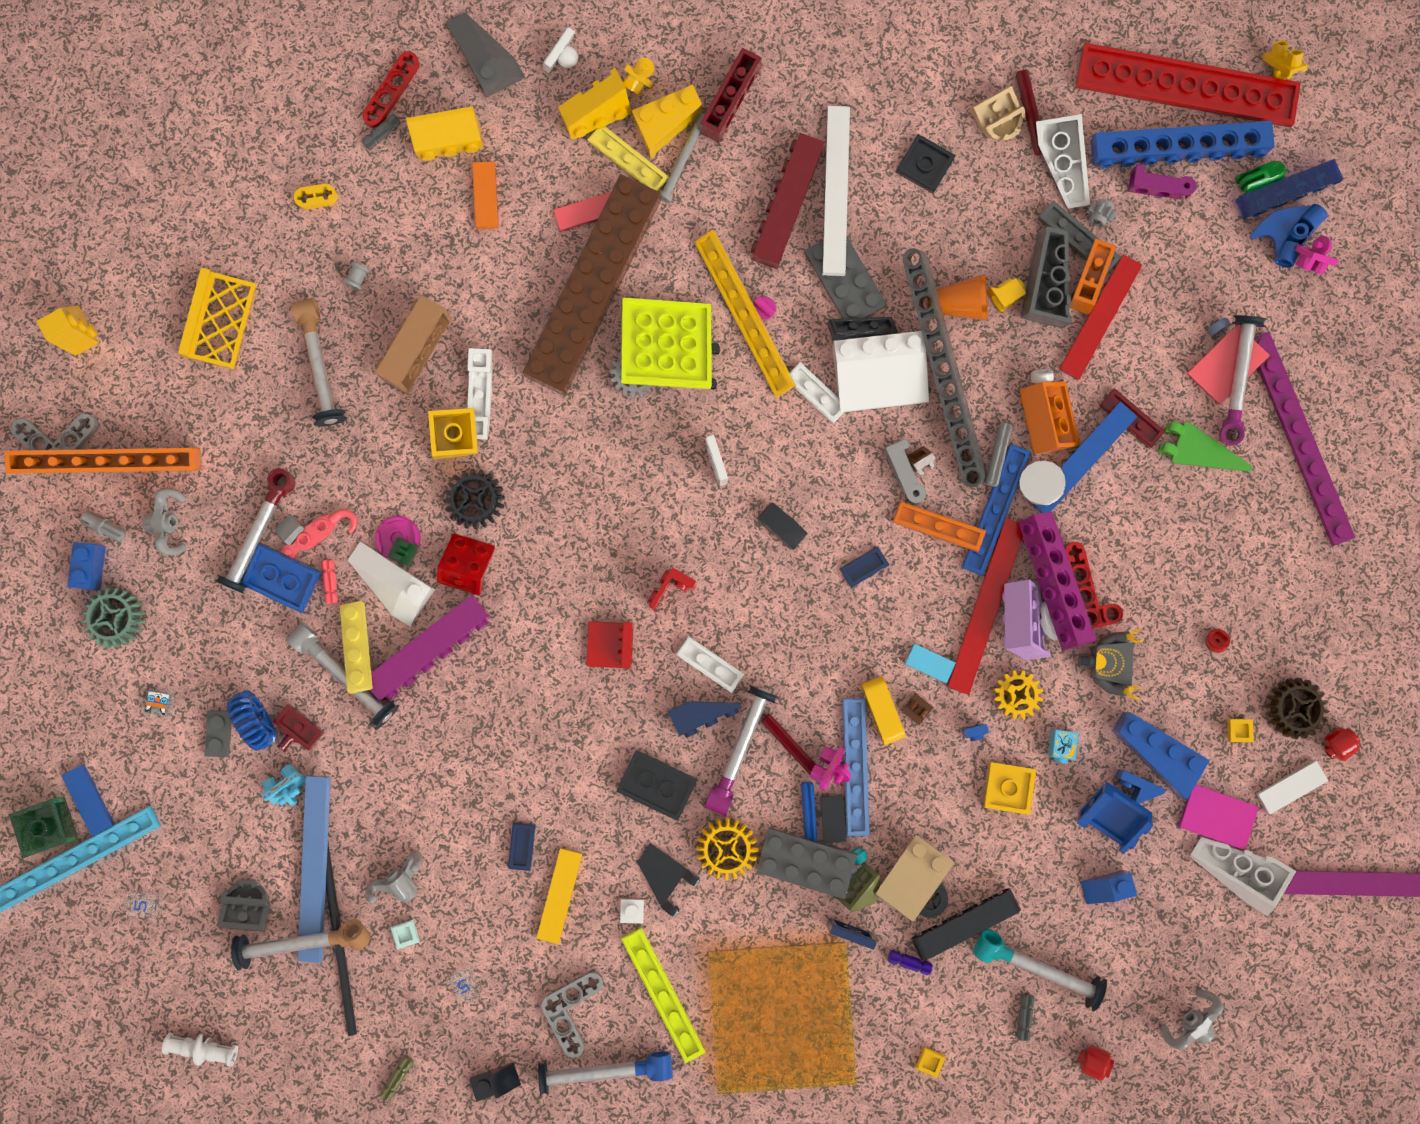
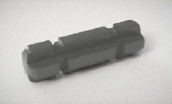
M391 114L386 118V122L383 121L372 130L370 136L367 135L362 139L363 144L369 150L377 145V141L380 142L390 134L392 128H397L401 124L395 114Z
M1022 994L1020 1000L1022 1006H1020L1018 1025L1020 1028L1017 1029V1038L1021 1041H1029L1031 1036L1029 1028L1032 1027V1006H1034L1035 998L1030 994Z

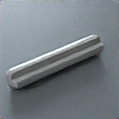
M1002 422L998 428L985 484L991 487L999 484L1012 431V425Z

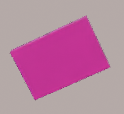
M1195 785L1189 798L1186 800L1178 827L1246 850L1259 807Z

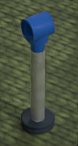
M668 1051L651 1053L646 1057L645 1061L553 1071L547 1070L546 1061L544 1064H540L538 1061L540 1096L542 1094L549 1095L550 1085L647 1075V1078H650L652 1081H665L673 1078L671 1052Z

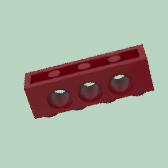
M742 47L700 122V133L720 143L761 69L762 57Z

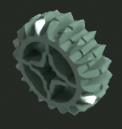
M107 587L105 591L98 590L97 596H89L92 603H84L88 610L81 612L82 615H86V619H83L81 623L87 624L83 631L90 633L88 637L90 640L96 639L95 644H104L105 648H111L112 645L114 648H120L121 643L128 645L129 639H137L134 632H142L138 624L146 623L144 620H140V616L146 613L145 611H138L143 604L136 602L138 599L136 595H131V591H123L120 587L115 589ZM118 599L125 605V608L117 609L115 605L111 604L110 600ZM101 609L102 613L101 616L98 618V614ZM112 613H113V614H116V615H115L116 617L113 618L114 621H110V620H111L110 618L113 617V616H112ZM126 617H128V621H127V624H126V626H125V625H124V620L126 619ZM109 626L116 635L109 636L101 628Z

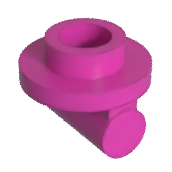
M759 296L754 301V306L761 319L766 320L773 317L776 312V305L771 298Z

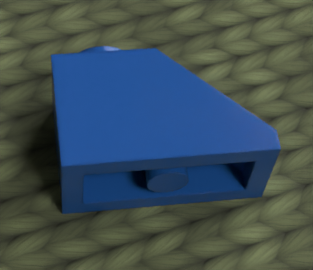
M1126 870L1080 881L1086 904L1116 902L1138 896L1132 874Z

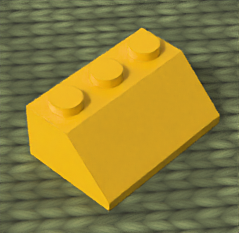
M473 106L406 118L414 151L418 159L430 161L435 159V156L453 157L457 155V152L475 153L480 148H484L480 123Z

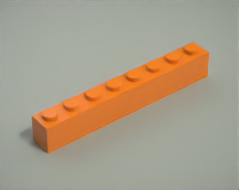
M200 448L4 451L5 474L201 470Z

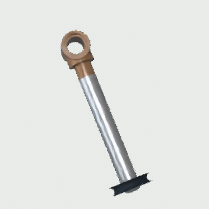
M315 298L291 303L292 313L296 323L303 327L321 412L312 417L316 420L314 425L323 427L342 423L347 420V417L343 416L346 411L334 408L316 325L319 323L318 320L321 319L318 304Z
M351 919L340 926L339 930L250 944L246 935L243 934L240 937L236 935L231 944V957L236 970H241L242 968L246 970L250 966L251 958L338 944L341 947L349 946L353 950H360L369 943L370 933L359 920Z

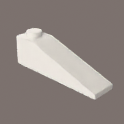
M1082 114L1037 121L1038 145L1067 208L1090 205Z
M359 542L348 559L349 563L390 614L409 627H412L436 589L362 542Z
M1201 837L1190 857L1244 902L1268 916L1277 906L1296 871L1273 857H1262L1252 854V851L1231 848L1227 844Z

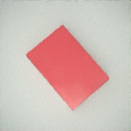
M1235 325L1187 373L1218 404H1221L1231 394L1241 333L1239 325ZM1255 341L1253 342L1248 377L1270 356Z

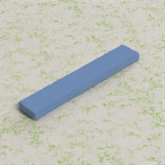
M865 698L842 699L844 749H846L844 763L849 765L848 771L851 774L850 780L845 782L846 835L870 836Z

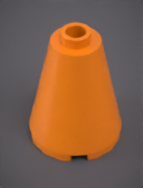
M976 276L937 289L943 315L988 320L986 276ZM927 297L928 308L931 306L930 297Z

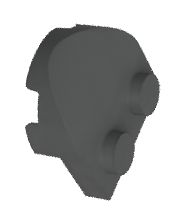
M237 881L235 885L228 890L226 889L220 898L222 906L217 926L223 929L265 932L270 912L268 894L255 881Z

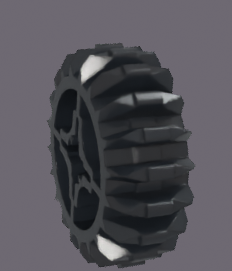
M474 469L470 470V476H468L466 471H462V479L455 475L454 479L457 483L449 482L448 485L452 490L444 491L446 495L450 496V498L443 500L444 503L451 504L445 510L446 512L454 511L450 515V519L458 518L456 524L459 526L465 521L464 527L466 529H469L471 523H473L475 530H478L479 522L486 528L487 523L485 520L487 519L492 524L495 523L491 516L493 514L498 517L501 516L496 509L497 507L504 509V505L498 503V500H505L504 495H498V493L504 490L502 486L496 487L499 483L498 479L491 481L493 476L491 473L484 477V471L481 469L477 476ZM470 482H482L486 486L480 487L477 490H471L467 484ZM462 489V491L465 494L464 501L460 503L461 506L458 508L457 496L459 491ZM468 491L472 495L474 494L475 496L479 494L477 500L481 507H479L477 504H474L473 502L472 504H470L472 499ZM491 491L492 502L487 510L484 505V498ZM472 508H476L482 515L468 517L463 515L466 510L469 511Z

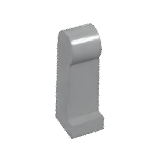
M907 439L883 450L904 498H908V503L918 504L926 497V490L922 485L918 484L904 450L910 446Z

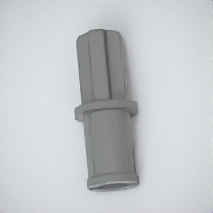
M86 511L81 517L80 523L94 529L98 535L104 534L118 542L123 541L126 536V532L123 529L111 524L107 518H100L89 511Z

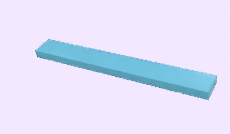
M149 806L0 886V913L161 827L162 825L153 807Z

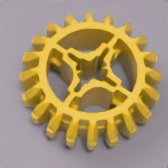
M726 817V824L722 825L720 818H718L717 827H714L711 822L708 823L711 829L710 832L704 828L702 829V833L706 838L698 837L697 840L704 844L696 846V850L703 851V853L697 855L698 860L705 859L701 867L710 866L707 874L710 875L716 870V879H719L720 874L724 873V880L728 881V873H732L735 880L737 879L736 871H740L744 876L746 872L743 867L752 868L748 860L756 861V856L751 855V852H758V848L751 847V844H755L757 840L756 838H748L753 834V831L748 830L744 832L747 827L745 823L739 828L737 827L738 819H735L733 825H730V818ZM724 830L735 832L726 840L715 835ZM740 837L746 843L744 857L735 849V845ZM709 841H712L719 849L714 861L711 860L708 854ZM732 842L731 850L733 854H728L727 852V854L722 855L723 848L721 844H726L727 846V843L731 844ZM727 858L739 862L732 867L719 866Z

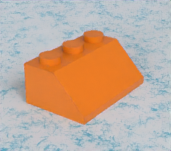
M1040 382L1019 389L1021 394L1020 401L1024 407L1025 423L1029 429L1030 444L1034 450V455L1047 454L1080 446L1066 382Z

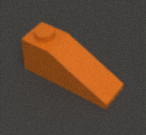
M1095 238L1071 297L1069 308L1088 315L1096 304L1116 250V245Z

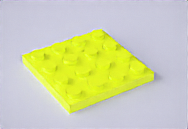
M622 298L621 383L711 389V304Z

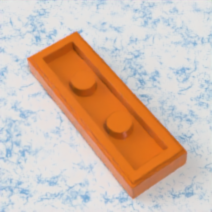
M495 162L472 163L476 229L499 228Z

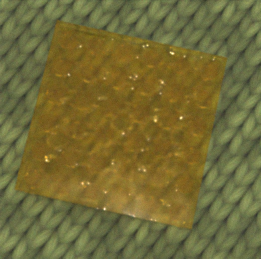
M846 942L709 951L718 1094L857 1085Z

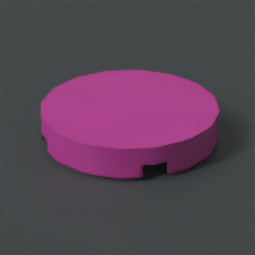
M393 516L385 519L375 533L377 549L388 559H391L387 556L397 536L417 546L420 545L421 534L418 527L412 520L403 516Z

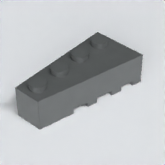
M1046 226L1037 233L1021 319L1058 328H1064L1072 323L1069 309L1071 295H1069L1068 282H1070V273H1068V231Z

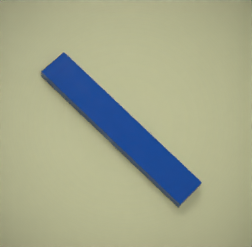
M1119 402L1060 467L1065 476L1063 495L1050 505L1030 504L1040 513L1051 512L1137 416L1122 402Z
M1009 444L999 484L992 487L977 528L986 530L979 552L968 549L961 566L962 569L983 576L1020 482L1021 474L1031 454L1030 451Z

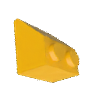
M474 408L428 411L433 460L458 458L478 453Z

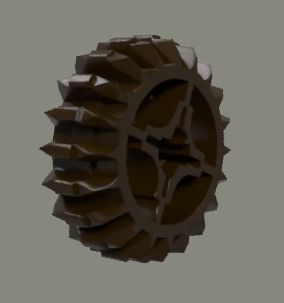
M1287 678L1286 683L1284 681L1278 682L1279 688H1271L1275 695L1266 696L1271 700V704L1267 703L1264 706L1271 708V712H1267L1265 715L1273 717L1269 724L1276 725V732H1282L1284 737L1291 735L1292 739H1298L1299 736L1302 739H1306L1308 734L1313 736L1316 734L1315 729H1323L1320 722L1328 721L1323 714L1330 712L1328 709H1324V705H1327L1329 702L1321 699L1325 693L1322 691L1317 692L1319 689L1318 685H1311L1310 680L1303 681L1302 678H1295V680ZM1300 690L1304 692L1308 696V698L1300 700L1297 695H1294L1292 691ZM1285 701V708L1282 710V704ZM1296 704L1300 705V709H1297L1299 712H1294L1295 708H1297ZM1312 707V713H1311V716H1310V715H1309V710H1310V708ZM1294 717L1297 721L1301 722L1302 726L1294 727L1286 719Z

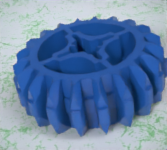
M244 690L228 699L227 711L229 712V717L236 729L235 731L239 733L244 743L248 744L255 751L271 746L275 739H277L276 729L259 698L254 693Z

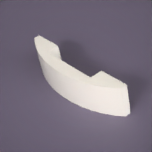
M469 348L467 408H474L477 439L488 440L492 397V350Z

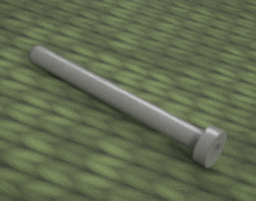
M703 113L698 115L663 191H659L661 192V201L670 204L673 199L671 193L700 134V122L705 115Z

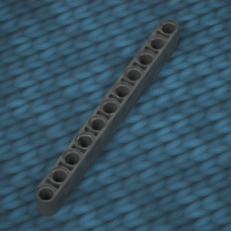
M910 248L903 254V264L961 478L966 486L977 487L985 482L987 473L930 263L924 251ZM917 253L919 255V262L913 265L911 258ZM924 275L925 284L919 287L917 280L919 276ZM926 297H930L931 306L925 309L923 301ZM934 318L937 321V328L932 331L929 328V322ZM941 340L943 349L938 353L935 350V343ZM944 362H947L949 365V371L946 374H943L941 371V365ZM949 384H953L955 387V393L952 396L948 395L946 390ZM956 405L961 409V415L958 418L952 413ZM961 427H964L967 431L965 439H961L958 435ZM966 449H970L973 453L971 461L966 460L964 457ZM972 471H976L979 475L977 483L970 479Z

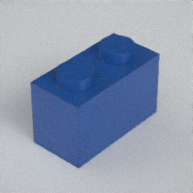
M73 542L67 587L101 590L106 546Z

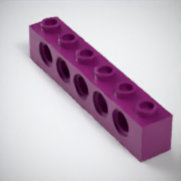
M1053 512L1034 514L1019 521L1018 523L1061 650L1073 649L1097 641Z

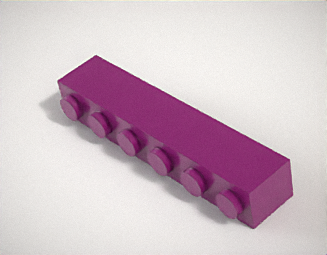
M470 595L371 672L372 693L379 701H391L399 694L398 689L403 685L407 688L417 680L415 677L421 671L423 673L428 672L435 666L433 663L439 657L444 659L453 652L451 649L457 643L462 645L471 638L469 634L475 629L480 631L489 624L487 620L491 616L474 595Z

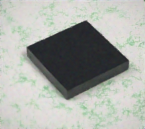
M917 134L895 173L934 194L956 155Z

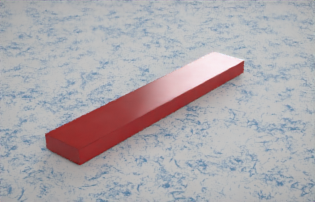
M1124 254L1121 256L1099 295L1094 308L1088 315L1061 364L1060 371L1076 380L1081 378L1140 271L1142 264Z

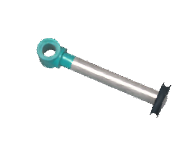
M987 929L983 931L972 949L974 955L983 962L990 963L993 960L999 961L1001 959L1085 996V1007L1087 1009L1091 1007L1092 1011H1096L1104 999L1107 989V980L1105 978L1101 980L1100 976H1096L1090 984L1006 947L1002 937L993 930Z

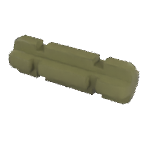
M406 1055L403 1056L398 1064L399 1066L395 1068L387 1081V1085L380 1092L382 1098L388 1101L391 1100L396 1092L395 1090L398 1089L407 1075V1071L412 1067L414 1063L412 1058Z

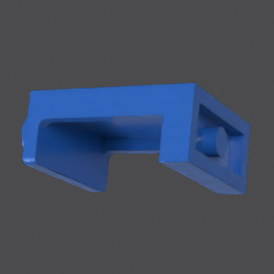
M1107 781L1080 809L1077 824L1083 828L1090 824L1120 845L1119 852L1122 854L1128 849L1132 850L1138 843V838L1142 834L1146 835L1153 826L1151 811Z

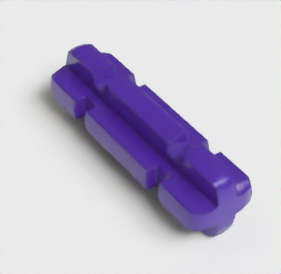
M890 950L887 960L891 964H899L900 967L915 972L919 970L925 975H930L933 965L931 962H922L919 958L904 953L901 955L895 950Z

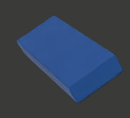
M85 764L62 775L91 836H95L115 825Z

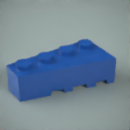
M1123 712L1112 730L1181 799L1187 800L1210 761L1131 712Z

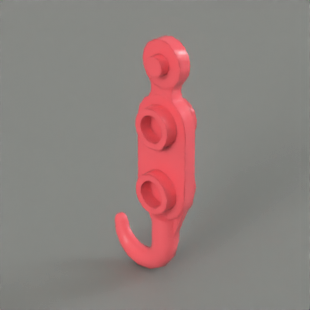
M340 509L332 514L318 517L304 527L305 529L298 535L293 544L285 545L281 553L295 559L299 550H309L333 532L338 520L342 517H348L351 520V527L348 532L352 533L356 529L357 518L348 509Z

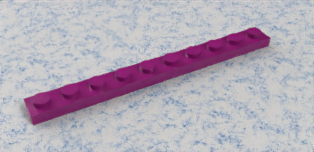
M1270 331L1255 336L1254 341L1270 355L1258 367V370L1332 546L1354 539L1356 538Z

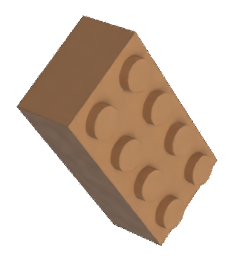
M423 295L419 299L414 300L410 307L411 313L407 319L402 320L399 325V333L396 338L390 340L386 355L378 360L375 367L377 369L375 373L384 382L405 394L409 393L452 320L444 307Z

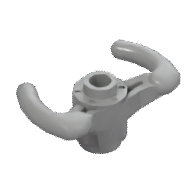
M163 488L156 491L154 512L143 518V528L146 532L155 535V546L159 552L173 556L184 552L186 545L182 543L175 547H168L167 545L168 534L175 531L178 520L173 512L168 511L166 498L169 496L183 503L186 497L175 489Z
M418 851L410 853L400 870H392L386 876V879L373 880L365 891L366 901L370 903L377 901V896L374 895L376 890L392 893L398 901L401 900L403 903L414 898L418 890L416 889L417 885L412 880L413 872L419 870L422 864V854Z
M1198 989L1196 991L1197 997L1211 1001V1007H1208L1203 1012L1194 1010L1186 1013L1182 1019V1025L1185 1029L1177 1039L1172 1037L1167 1025H1162L1160 1031L1165 1042L1172 1048L1183 1050L1194 1040L1202 1044L1212 1041L1215 1035L1212 1023L1224 1010V1005L1216 994L1208 990Z

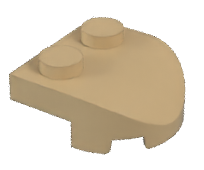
M1008 86L970 107L979 129L989 138L1008 140L1015 137L1021 131L1020 127L1023 119H1025L1024 106L1019 105L1012 86Z

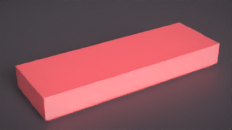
M611 192L554 209L560 232L597 221Z

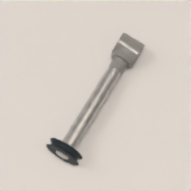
M301 622L286 638V641L302 654L309 653L347 689L345 668L318 644L320 640L317 633L307 624ZM369 690L353 693L375 715L370 722V726H376L375 730L382 727L399 708V705H394V700L383 705Z

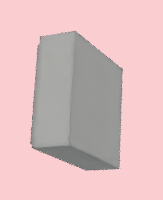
M289 514L275 529V532L285 543L290 545L305 528L294 516Z

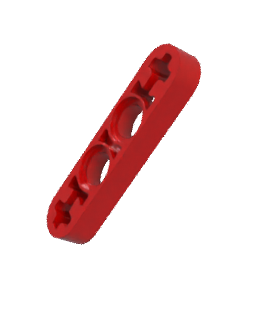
M406 51L399 56L364 109L363 120L367 126L376 128L385 121L418 71L420 63L413 52ZM412 59V61H413L414 64H413V65H408V66L406 67V64H405L404 61H405V60L410 61V60ZM396 76L403 78V82L399 86L392 85V79ZM382 95H390L391 101L388 104L380 103ZM377 104L378 107L383 109L384 111L382 112L380 109L377 111L375 105ZM376 113L378 119H372L370 121L369 115H374Z

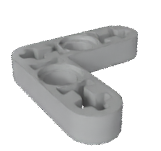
M81 414L55 442L36 425L26 419L14 421L11 425V432L29 450H37L35 442L39 438L45 440V446L41 450H80L97 431L99 424L95 417L89 414ZM84 420L89 421V429L83 428L85 426L83 424ZM21 425L26 426L25 429L33 435L29 437L27 434L20 433L21 429L19 427ZM77 429L84 435L81 436L79 433L74 432V430ZM74 435L77 438V443L73 447H68L67 439Z
M597 971L588 972L553 991L542 1002V1011L564 1053L570 1058L579 1057L584 1050L585 1043L568 1009L601 990L604 980ZM589 977L598 979L597 988L593 986L587 987L585 989L587 994L584 995L579 982H582L584 986L588 984ZM575 987L579 991V997L574 1000L569 999L566 995L567 989ZM562 993V998L567 1005L564 1006L562 1001L556 1005V1010L548 1009V1000L551 999L555 1002L560 999L558 994ZM559 1020H567L570 1028L567 1031H560L557 1028ZM572 1031L575 1033L571 1036L572 1041L580 1044L577 1052L574 1049H568L570 1046L568 1037L565 1040L562 1038L571 1034Z

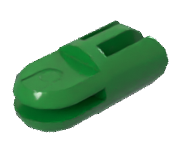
M1272 161L1237 175L1235 182L1239 184V188L1246 196L1280 182L1285 176L1286 167L1282 162Z

